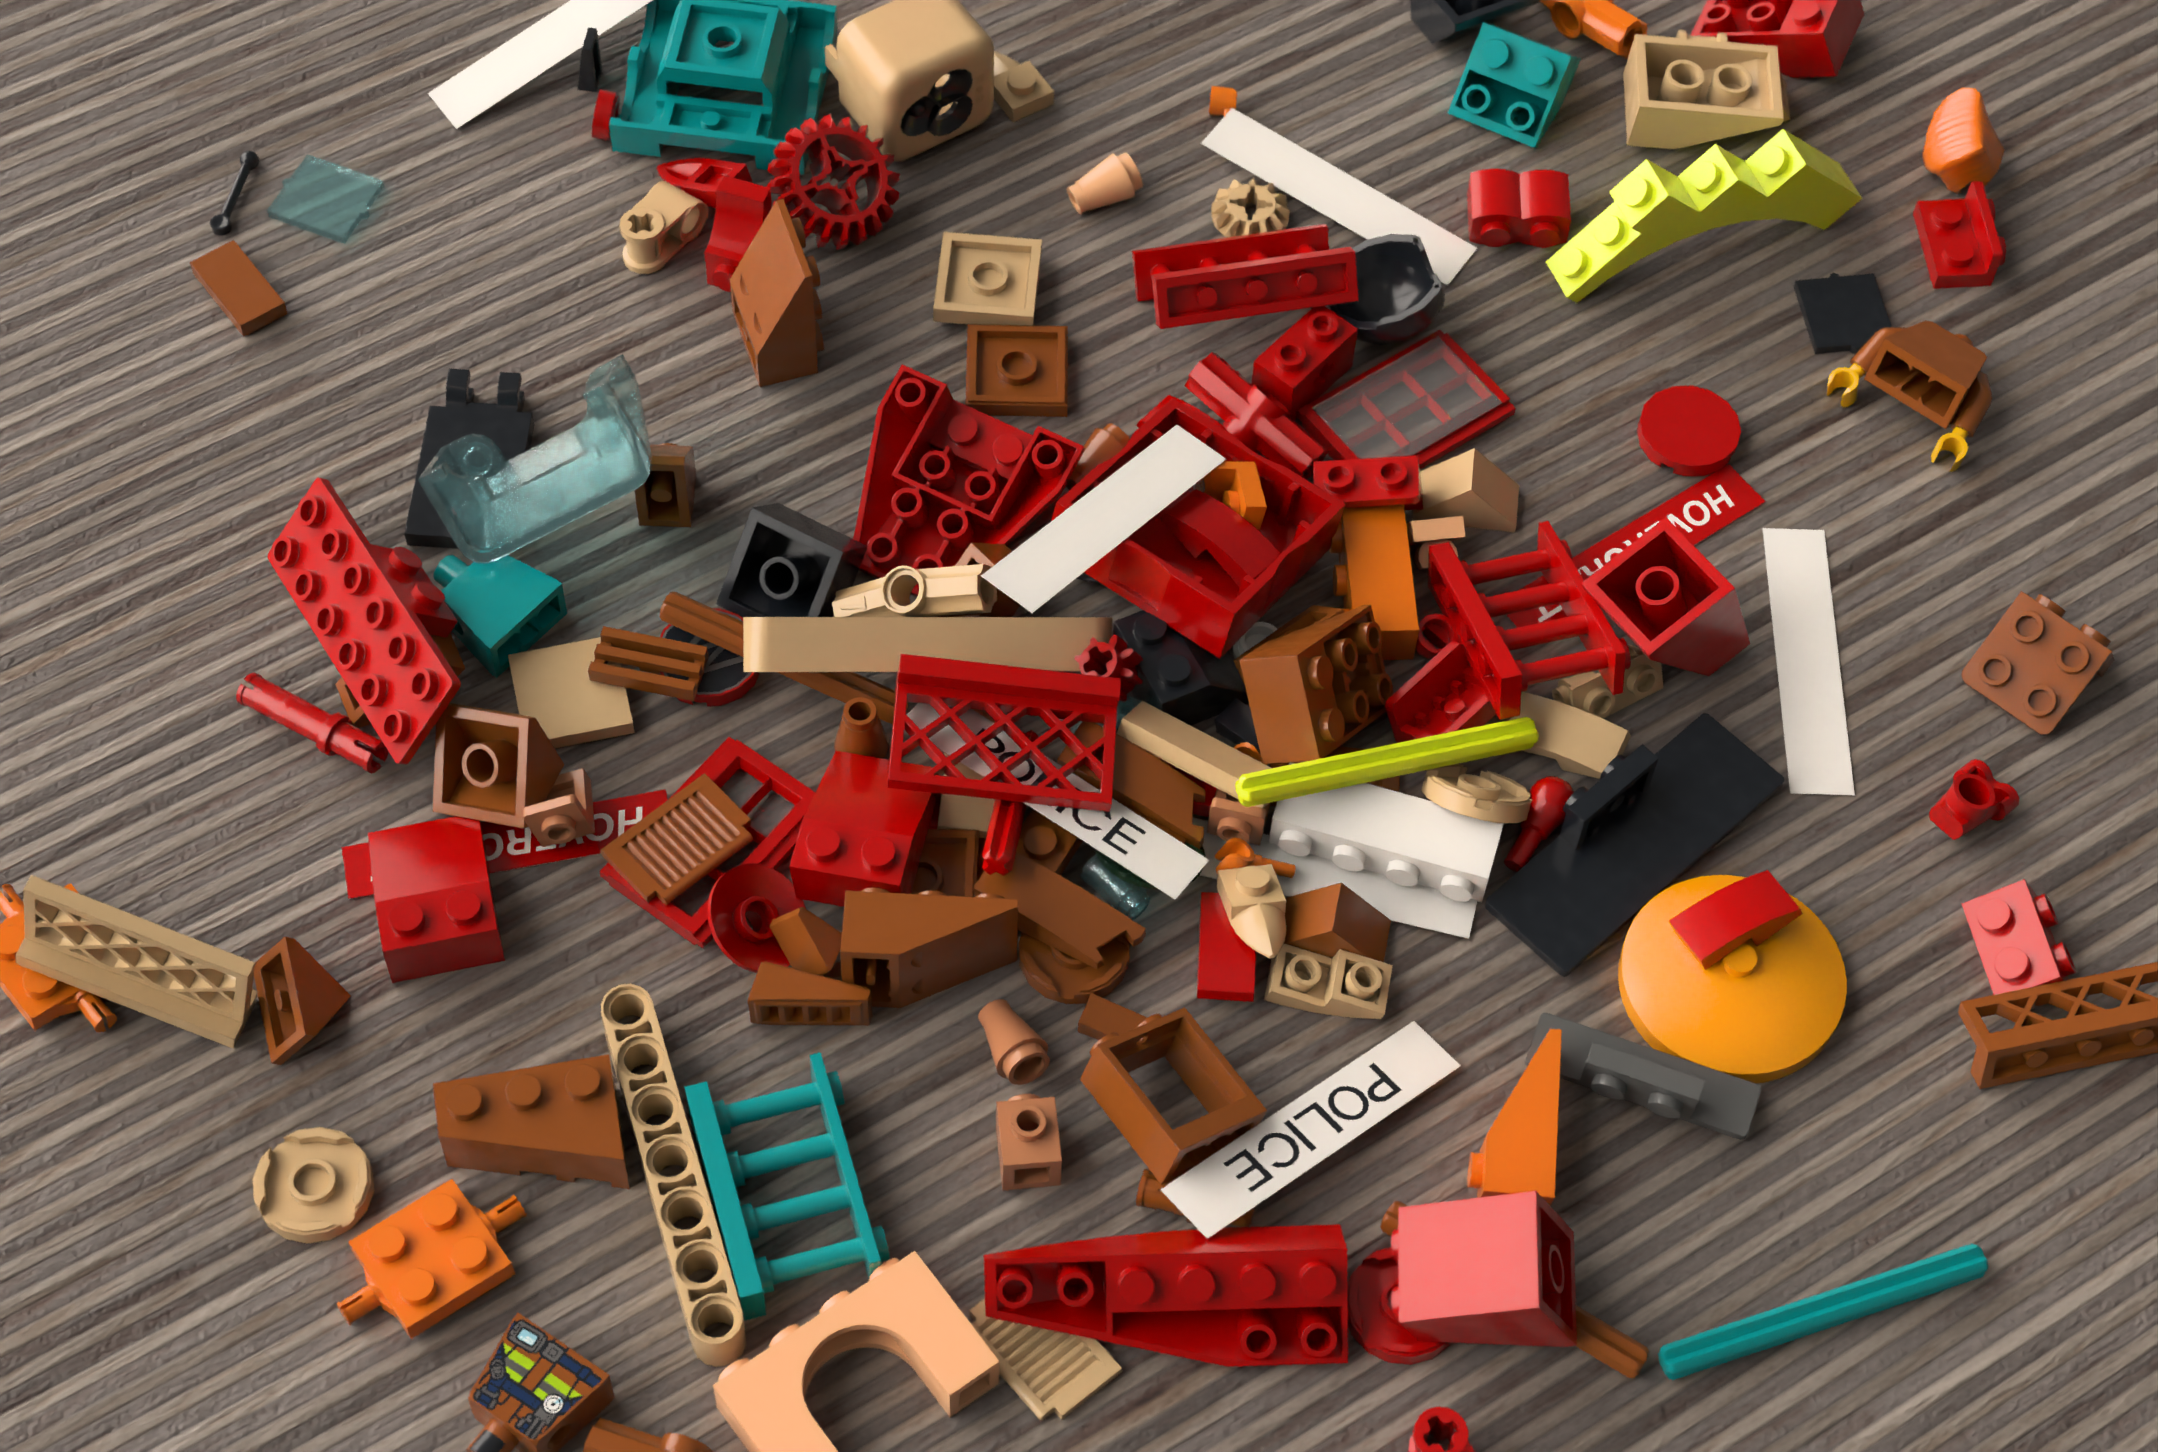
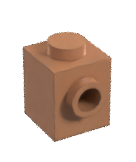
M1020 1094L1011 1097L1008 1101L996 1102V1133L1002 1190L1061 1186L1062 1156L1055 1097L1040 1098L1035 1094Z

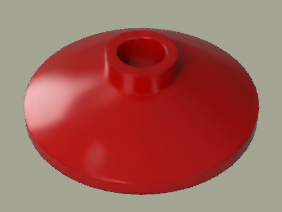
M746 863L726 871L715 882L709 895L707 914L711 933L721 951L739 967L757 973L761 962L765 963V961L785 967L790 965L769 926L773 919L800 907L805 909L806 907L802 899H796L793 884L779 871L762 864ZM746 917L751 921L753 930L748 925Z

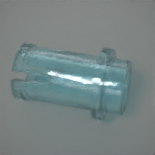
M1098 853L1084 865V872L1080 874L1081 879L1088 883L1113 908L1132 920L1139 917L1146 910L1150 903V897L1146 894V885L1141 881L1134 882L1111 858L1103 853Z

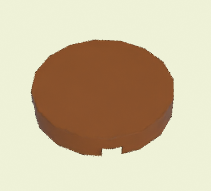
M1021 932L1018 942L1019 967L1028 984L1045 998L1064 1004H1085L1091 993L1105 997L1123 981L1130 962V943L1125 936L1120 935L1099 948L1098 952L1103 958L1104 966L1095 969Z

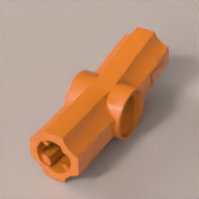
M1540 0L1541 3L1550 9L1554 25L1565 37L1574 39L1584 34L1625 59H1628L1635 34L1647 35V23L1615 5L1613 0Z

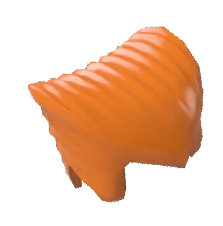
M1961 88L1947 96L1935 110L1927 129L1923 162L1926 170L1939 176L1951 192L1956 194L1962 193L1960 189L1972 181H1982L1985 187L1999 171L2004 148L1990 122L1981 93L1976 88Z

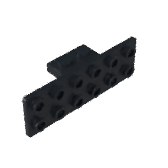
M1703 713L1656 754H1653L1642 744L1627 758L1623 755L1615 757L1603 770L1600 781L1593 787L1588 789L1582 786L1576 790L1563 807L1566 815L1560 836L1488 896L1485 908L1559 975L1566 977L1631 921L1653 897L1672 885L1780 790L1785 779L1712 716Z

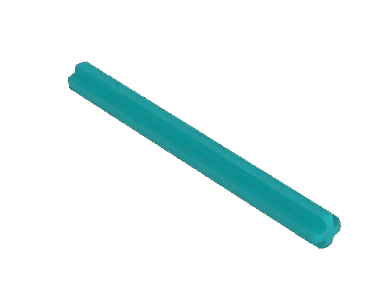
M1971 1243L1665 1344L1658 1353L1659 1363L1665 1376L1668 1379L1675 1380L1981 1278L1985 1275V1271L1989 1269L1988 1261L1981 1247Z

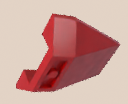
M902 364L877 408L853 537L854 540L868 546L859 570L879 579L885 577L892 569L902 565L916 569L955 566L971 542L1005 544L1008 546L1062 494L1085 451L1084 446L1040 426H1037L1033 435L954 400L947 384ZM918 584L910 592L911 595L916 597L919 593Z

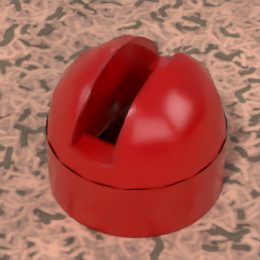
M1430 614L1425 616L1418 624L1419 633L1415 649L1420 656L1428 660L1435 657L1451 641L1458 642L1457 627L1445 615ZM1422 632H1423L1424 635L1430 640V642H1429L1426 638L1423 637Z

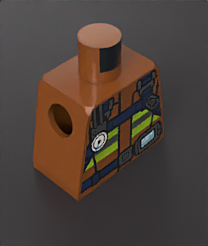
M517 1313L470 1391L468 1401L473 1415L485 1427L466 1451L512 1452L517 1448L521 1452H558L615 1398L610 1375L532 1321Z

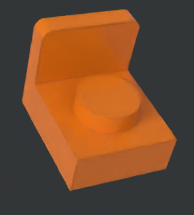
M1223 461L1198 481L1197 490L1224 503L1260 532L1267 505L1255 462Z

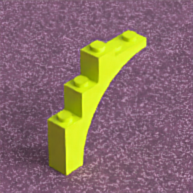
M1782 129L1746 161L1714 144L1679 176L1646 159L1609 191L1615 202L1551 256L1546 263L1565 296L1578 303L1609 278L1640 259L1682 239L1713 228L1745 221L1768 219L1800 221L1825 230L1858 203L1862 197L1840 163L1785 129Z

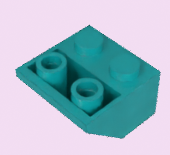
M1483 22L1449 107L1448 114L1537 148L1565 100L1581 58L1500 26Z

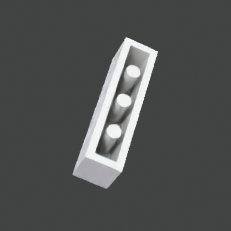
M1362 783L1278 801L1272 818L1269 843L1278 845L1284 852L1294 856H1307L1311 854L1332 860L1336 866L1344 870L1360 871L1366 869L1384 874L1387 879L1398 885L1414 886L1420 884L1439 889L1442 895L1455 901L1475 899L1478 900L1477 902L1482 903L1504 823L1475 819L1455 813L1429 800Z

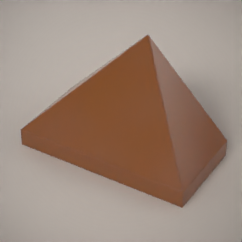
M290 937L281 939L255 962L254 980L258 991L271 1064L282 1065L313 1039L351 997L294 938Z

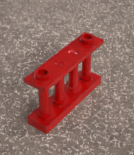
M1326 224L1132 251L1136 299L1138 302L1154 299L1156 325L1160 329L1359 301L1355 251L1351 247L1329 250L1328 226Z
M1549 521L1540 522L1538 525L1536 551L1468 565L1465 560L1459 561L1449 542L1429 546L1428 587L1443 615L1455 623L1458 643L1463 644L1467 660L1499 720L1520 716L1521 692L1527 691L1528 685L1599 670L1612 695L1623 693L1625 670L1631 666V656L1627 642L1624 638L1616 636L1599 605L1583 589L1581 583L1584 580L1572 561L1570 547L1566 540L1558 538ZM1538 571L1542 572L1548 582L1546 585L1486 597L1484 593H1477L1473 586ZM1559 603L1567 615L1564 618L1504 630L1502 626H1495L1491 619L1497 616ZM1578 636L1586 648V651L1523 664L1521 660H1514L1510 653L1513 650Z

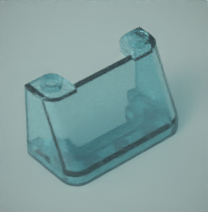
M623 354L600 365L591 373L586 382V390L583 393L587 402V413L584 419L576 426L508 461L492 439L480 434L463 436L439 449L418 481L458 549L466 558L476 563L485 564L497 561L638 489L645 483L652 470L653 457L639 385Z

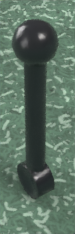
M245 151L241 154V168L220 214L215 215L210 220V225L215 235H227L232 229L229 218L250 170L255 169L259 164V157L253 151Z

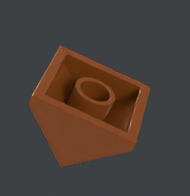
M449 703L436 722L433 812L518 828H528L523 819V808L545 801L565 764L535 717Z

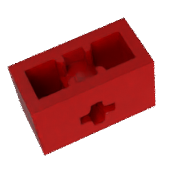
M1326 306L1311 308L1254 360L1251 384L1253 386L1254 384L1261 386L1277 398L1290 411L1288 416L1295 420L1297 418V410L1318 399L1352 367L1358 328Z

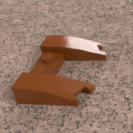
M1082 721L1074 735L1086 748H1089L1103 737V727L1094 722ZM1116 734L1112 798L1187 839L1186 843L1200 849L1204 843V827L1192 824L1193 801L1205 802V789L1158 757ZM1066 745L1057 759V764L1063 767L1077 755ZM1102 751L1095 756L1100 762ZM1085 764L1073 772V774L1100 790V779ZM1032 809L1021 828L1012 871L1005 876L997 872L989 875L984 871L973 887L974 897L984 893H993L1007 899H1018L1019 931L1095 969H1099L1104 966L1103 958L1098 952L1099 948L1120 935L1125 936L1129 943L1135 947L1144 940L1146 928L1061 876L1083 840Z

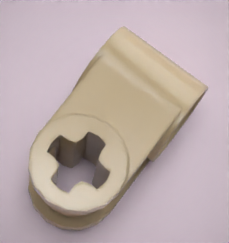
M660 181L655 184L648 194L631 210L624 213L620 219V232L626 240V246L623 249L625 266L638 274H650L663 268L666 262L683 246L700 234L708 217L707 204L666 181Z

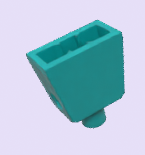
M497 549L486 550L469 566L455 555H448L439 562L433 574L434 580L444 587L441 591L445 596V602L458 621L452 632L490 674L496 678L510 666L509 654L527 651L567 614L561 582Z

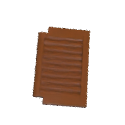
M704 773L602 848L601 855L647 903L657 896L667 905L753 840L752 835L746 830L751 826V819Z

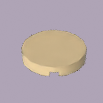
M1460 764L1427 770L1421 791L1426 798L1437 805L1455 813L1496 823H1519L1526 821L1532 799H1530L1531 794L1523 785L1488 770L1487 772L1481 771L1480 776L1466 774L1467 767H1463L1464 765Z
M323 1127L297 1130L283 1137L284 1142L277 1145L273 1151L270 1147L261 1157L253 1177L254 1201L267 1226L284 1239L306 1244L329 1241L352 1229L367 1212L374 1193L373 1170L370 1161L361 1147L356 1145L354 1140L345 1133Z

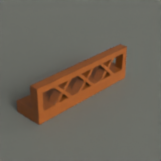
M2158 962L1961 1001L1958 1014L1976 1045L1970 1073L1979 1089L2158 1053V998L2138 990L2140 985L2158 982ZM2103 993L2122 1001L2119 1007L2104 1009L2086 1002V999L2089 995ZM2051 1004L2069 1013L2066 1018L2051 1020L2034 1013L2033 1010L2035 1006ZM1996 1014L2016 1023L2012 1029L1990 1033L1981 1017Z

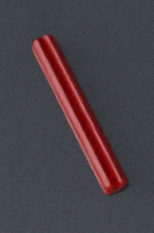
M1033 730L1024 733L1031 742L1039 738ZM1004 800L994 801L982 853L984 859L982 868L987 874L992 875L997 872L1005 876L1012 871L1027 804Z

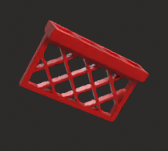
M901 654L895 687V706L887 788L1110 812L1113 794L1117 706L1120 699L1121 678ZM907 702L930 704L940 717L920 730L906 715ZM970 709L985 710L996 723L976 736L959 717ZM1025 715L1039 716L1051 729L1031 742L1014 723ZM1079 721L1103 723V737L1089 748H1086L1069 729ZM947 725H950L966 744L946 757L929 738ZM905 730L911 738L903 743ZM1002 731H1005L1022 750L1002 764L984 744ZM1057 737L1077 755L1060 769H1057L1040 751ZM918 746L937 764L925 774L901 771L902 757ZM1102 751L1100 762L1095 756ZM975 752L992 772L981 780L968 779L955 765ZM1030 758L1044 772L1047 778L1037 786L1023 785L1011 771ZM1085 764L1100 779V793L1078 791L1066 777Z

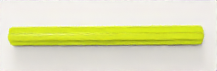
M1522 717L1242 774L1239 780L1235 782V789L1241 805L1251 807L1531 749L1534 743L1538 741L1539 733L1536 730L1533 719Z

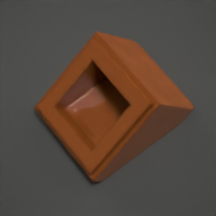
M800 907L772 920L769 927L793 969L820 976L832 969L841 948L842 932L804 907Z

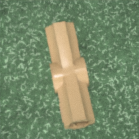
M986 564L916 569L902 565L892 569L883 578L836 591V598L832 602L834 617H938L991 613L992 606L997 601V588L981 577L982 574L991 568ZM918 584V596L916 600L912 604H910V592L912 591L913 587Z

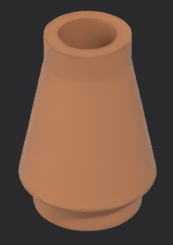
M998 999L985 1005L979 1012L978 1019L984 1028L998 1074L1003 1078H1008L1015 1085L1027 1084L1040 1077L1050 1063V1058L1047 1055V1042L1013 1011L1006 1000Z

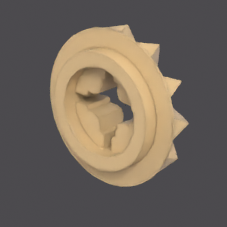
M1254 177L1248 184H1241L1234 179L1228 189H1218L1216 199L1212 203L1211 208L1212 221L1217 230L1226 238L1285 230L1290 215L1286 195L1277 194L1273 183L1265 186L1258 185ZM1249 203L1256 204V212L1253 214L1252 220H1247L1248 214L1245 209L1246 204Z

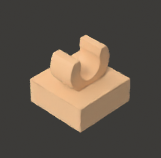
M1463 516L1417 520L1406 523L1409 545L1420 544L1414 555L1415 564L1419 570L1428 568L1430 545L1449 542L1458 557L1457 549L1451 541L1465 537Z

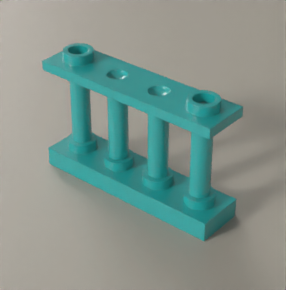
M821 1052L809 1055L812 1083L725 1105L723 1099L712 1102L707 1081L684 1087L690 1122L744 1321L767 1315L764 1294L774 1291L773 1285L861 1261L864 1262L869 1279L873 1271L881 1266V1262L890 1259L888 1244L882 1226L871 1228L836 1107L845 1104L841 1082L837 1071L826 1072ZM819 1105L827 1134L741 1156L738 1155L737 1151L726 1153L722 1136L731 1134V1127ZM834 1157L841 1182L840 1186L753 1208L751 1203L740 1205L736 1187L744 1186V1179ZM848 1208L857 1238L767 1261L766 1256L754 1258L750 1240L759 1238V1231Z

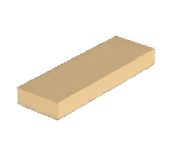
M1141 701L1122 718L1116 733L1154 756L1238 799V794L1236 793L1235 782L1239 780L1242 774L1271 769V767L1144 701ZM1268 803L1256 805V807L1264 808Z

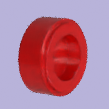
M602 89L599 91L593 115L592 138L610 141L609 124L611 117L618 118L620 96L618 93Z

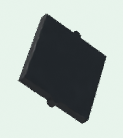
M1832 273L1827 278L1795 280L1793 287L1815 354L1850 351L1852 354H1856L1878 330L1892 327L1874 273L1839 276L1837 273Z

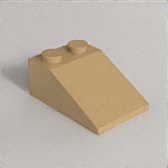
M1635 34L1623 73L1628 146L1679 149L1782 125L1784 115L1777 46Z

